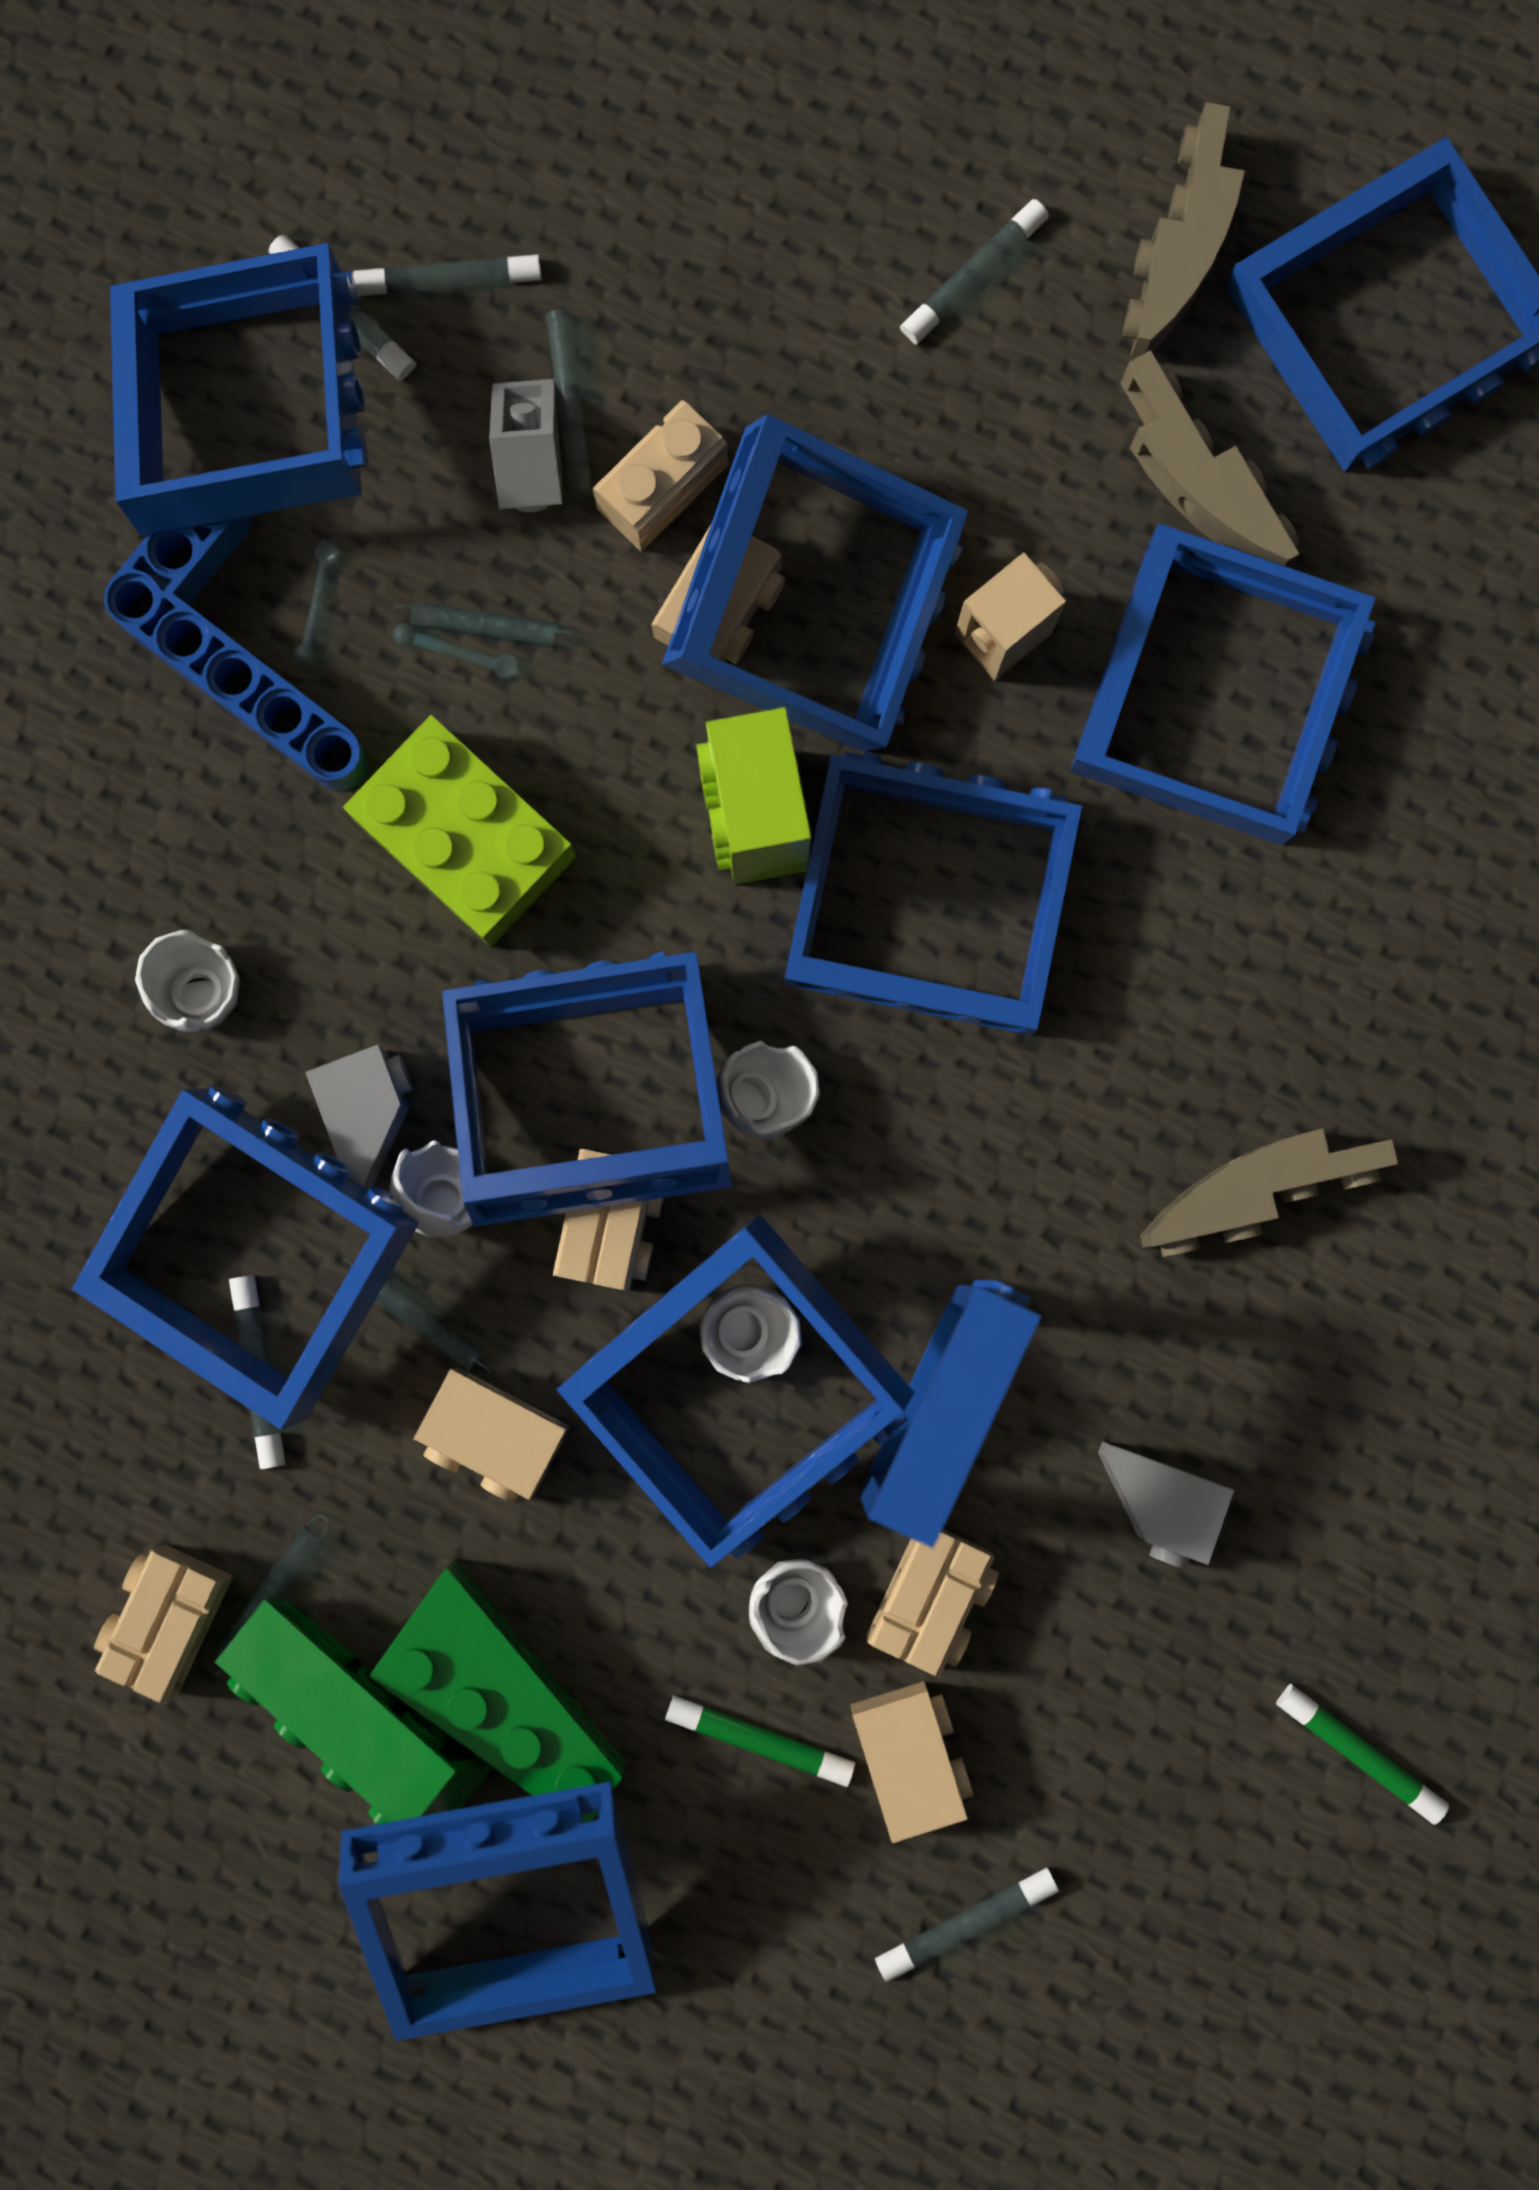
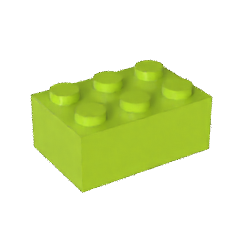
M782 707L706 722L708 742L696 744L705 804L709 810L712 840L718 871L731 869L734 885L806 872L809 863L811 836L786 708Z
M432 715L414 731L342 807L359 826L490 947L503 936L577 857L569 841Z

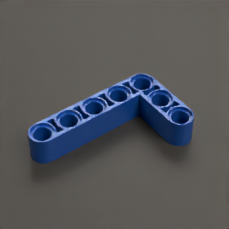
M253 515L148 534L110 580L105 590L104 603L109 615L133 639L324 787L336 792H347L356 789L362 784L369 773L370 760L367 751L354 734L190 607L191 603L246 537L252 526ZM183 547L193 548L192 557L185 566L178 569L167 568L168 560L173 552ZM145 595L153 596V603L149 612L139 618H129V608L133 601ZM191 633L202 634V644L194 654L186 657L177 655V646L182 638ZM242 670L252 672V681L243 693L237 695L226 694V683L229 677ZM289 708L301 710L302 716L298 727L285 734L275 732V720L282 711ZM337 746L351 748V759L345 768L337 772H327L324 770L323 759L328 751Z

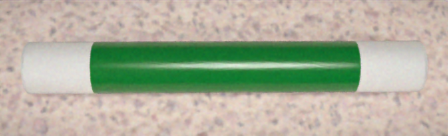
M1289 1684L1277 1700V1706L1433 1825L1443 1819L1449 1808V1804L1294 1685Z
M675 1695L672 1697L665 1716V1720L845 1787L848 1786L854 1771V1761Z

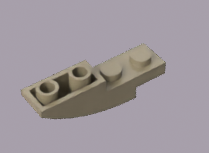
M1206 102L1197 126L1186 125L1178 162L1179 164L1189 166L1186 185L1176 184L1168 219L1159 218L1152 240L1141 239L1137 252L1133 278L1144 279L1141 300L1130 299L1124 323L1123 337L1134 339L1130 360L1150 350L1153 352L1184 317L1200 292L1227 234L1238 202L1245 170L1220 166L1231 106Z
M1151 350L1131 360L1127 365L1120 384L1144 425L1138 428L1130 449L1150 479L1168 501L1192 525L1212 541L1290 568L1299 555L1296 548L1298 546L1297 534L1289 519L1282 513L1276 514L1265 496L1267 491L1266 483L1258 466L1252 460L1245 461L1237 446L1213 457L1211 436L1199 419L1195 418L1192 420L1180 401L1182 390L1174 372L1167 365L1160 367Z
M1321 1128L1275 1141L1243 1154L1206 1175L1162 1210L1140 1235L1143 1248L1160 1245L1162 1257L1200 1249L1198 1236L1222 1231L1225 1243L1262 1235L1260 1222L1278 1218L1273 1197L1274 1192H1278L1282 1204L1318 1196L1316 1183L1335 1178L1341 1179L1343 1189L1381 1181L1379 1168L1398 1164L1393 1140H1385L1329 1153L1324 1130Z

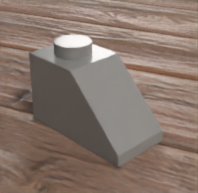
M554 379L493 384L489 441L499 509L516 508L522 512H537L546 509L550 505L562 504V467Z
M380 1045L372 1046L305 1072L337 1159L345 1163L352 1170L349 1178L367 1190L374 1186L409 1110L404 1094L413 1091L408 1071L401 1056L397 1055L390 1058L387 1050Z
M1102 1441L1098 1454L1137 1536L1145 1542L1153 1544L1149 1556L1182 1569L1187 1568L1190 1558L1208 1565L1234 1490Z

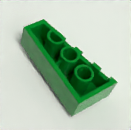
M455 1559L442 1572L369 1677L533 1796L611 1782L612 1789L614 1790L623 1777L627 1762L576 1701L569 1697L550 1674V1670L534 1651L532 1652L507 1623L508 1620L492 1601L485 1597L470 1579L471 1576ZM598 1811L582 1814L583 1823L591 1822Z
M264 1599L215 1662L231 1677L227 1682L229 1688L245 1702L253 1706L261 1704L277 1719L273 1724L275 1730L286 1741L300 1749H304L307 1746L324 1762L320 1769L329 1781L346 1792H352L354 1789L371 1805L368 1814L376 1824L462 1809L493 1769V1766L476 1754L472 1759L466 1760L447 1745L449 1734L414 1709L403 1710L398 1706V1703L401 1701L398 1697L369 1677L373 1670L363 1666L358 1672L353 1670L349 1665L354 1660L355 1654L289 1601Z

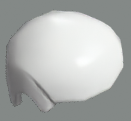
M178 930L155 938L139 956L135 977L141 999L153 1017L166 1026L197 1033L199 1030L208 1031L226 1019L237 1005L241 980L226 950L221 945L197 936L191 930ZM195 978L208 979L206 981L188 983L190 980Z
M763 1041L752 1043L726 1058L716 1078L721 1114L740 1133L760 1139L780 1137L802 1124L811 1116L820 1096L818 1072L805 1053L796 1046L775 1048L766 1045Z
M435 1140L411 1153L407 1148L404 1149L398 1156L389 1189L390 1193L394 1195L393 1201L404 1207L401 1212L419 1223L415 1232L427 1237H446L456 1235L471 1227L473 1224L463 1203L458 1149L442 1146Z
M756 1284L738 1285L718 1294L710 1300L709 1306L705 1309L700 1322L702 1351L714 1368L724 1375L746 1383H753L776 1374H783L790 1368L802 1344L800 1319L786 1298L769 1287Z
M803 1558L780 1561L772 1566L753 1587L749 1604L750 1625L763 1647L774 1656L794 1665L820 1663L837 1650L845 1640L843 1620L848 1605L847 1598L841 1586L837 1584L835 1577L827 1568ZM808 1602V1605H807L806 1609L802 1612L803 1608L805 1607L806 1603Z

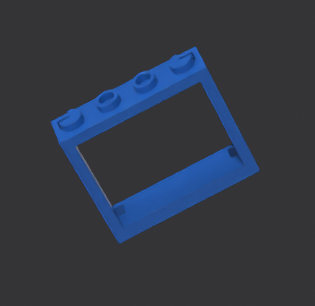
M1448 137L1443 138L1237 263L1225 286L1229 296L1344 472L1362 461L1367 469L1377 466L1400 448L1396 440L1414 429L1420 437L1431 433L1452 417L1453 414L1449 408L1463 399L1468 398L1472 405L1485 400L1505 384L1502 376L1517 366H1520L1524 373H1528L1539 366V275ZM1427 193H1430L1514 320L1523 337L1361 435L1267 290Z
M329 243L110 286L115 500L141 536L362 495L360 468L368 466L369 457L363 432L357 426V413L365 411V399L360 379L354 373L353 360L361 358L362 350L358 330L354 321L350 318V307L358 305V294L352 271H342ZM320 304L328 450L164 481L159 335Z
M766 414L745 427L661 665L766 711L785 707L789 721L851 748L864 752L887 747L895 725L902 724L905 711L900 706L907 686L916 679L923 666L925 651L921 646L927 628L936 621L943 608L945 592L941 588L948 568L957 561L963 550V547L958 545L968 510L770 414ZM777 463L920 531L855 719L710 656Z
M1158 523L1146 549L1069 772L1283 846L1295 836L1296 831L1305 833L1310 815L1315 812L1318 798L1309 795L1316 772L1324 775L1334 756L1338 739L1329 736L1336 714L1344 716L1354 697L1358 680L1349 677L1356 655L1364 657L1375 634H1372L1376 622L1369 620V616L1376 597ZM1170 567L1338 625L1274 814L1105 756Z
M845 751L844 757L831 754L784 985L1032 1036L1038 1030L1082 805L1068 803L1067 796L1052 794V789L1032 788L1030 795L1005 790L1006 782L990 776L971 775L968 782L945 778L943 777L944 770L942 768L926 763L910 762L907 763L906 769L882 765V757L864 751V755ZM844 789L1053 831L1019 1000L810 957Z
M664 951L644 960L624 963L603 960L594 962L585 969L559 973L550 970H538L530 972L520 979L494 983L487 980H475V986L442 990L464 1206L474 1227L732 1187L696 952L665 956ZM685 1000L705 1141L488 1174L473 1033Z
M214 1084L210 1088L182 1089L72 1290L282 1430L308 1419L419 1223L401 1212L404 1207L393 1201V1194L377 1187H370L367 1190L350 1179L349 1176L352 1170L342 1161L322 1152H317L316 1155H313L296 1144L299 1138L298 1134L286 1125L269 1118H264L261 1121L245 1111L244 1107L247 1103L238 1094H228ZM203 1126L370 1234L289 1378L124 1269Z
M761 1214L736 1233L556 1389L710 1568L729 1553L735 1559L743 1553L746 1555L764 1537L763 1532L759 1528L774 1516H777L782 1523L793 1517L810 1501L812 1496L807 1490L824 1477L829 1484H833L844 1476L860 1459L855 1451L868 1440L873 1438L878 1445L887 1441L895 1430L908 1421L907 1416L903 1412L915 1393ZM754 1257L876 1399L726 1520L607 1380L742 1265Z
M975 1279L972 1286H955L909 1384L915 1393L903 1412L907 1416L908 1421L895 1430L887 1441L881 1444L858 1493L868 1518L932 1549L934 1548L1041 1316L1025 1309L1030 1299L1029 1296L993 1279L992 1281L987 1279L986 1281L982 1279L978 1281Z
M611 1782L342 1831L339 1888L395 2041L656 1993L651 1935ZM599 1811V1820L583 1823L582 1814ZM378 1852L377 1861L367 1863L364 1854ZM599 1857L620 1936L406 1975L380 1897ZM624 1952L626 1958H621L620 1953ZM426 1989V1995L410 1996V1991Z

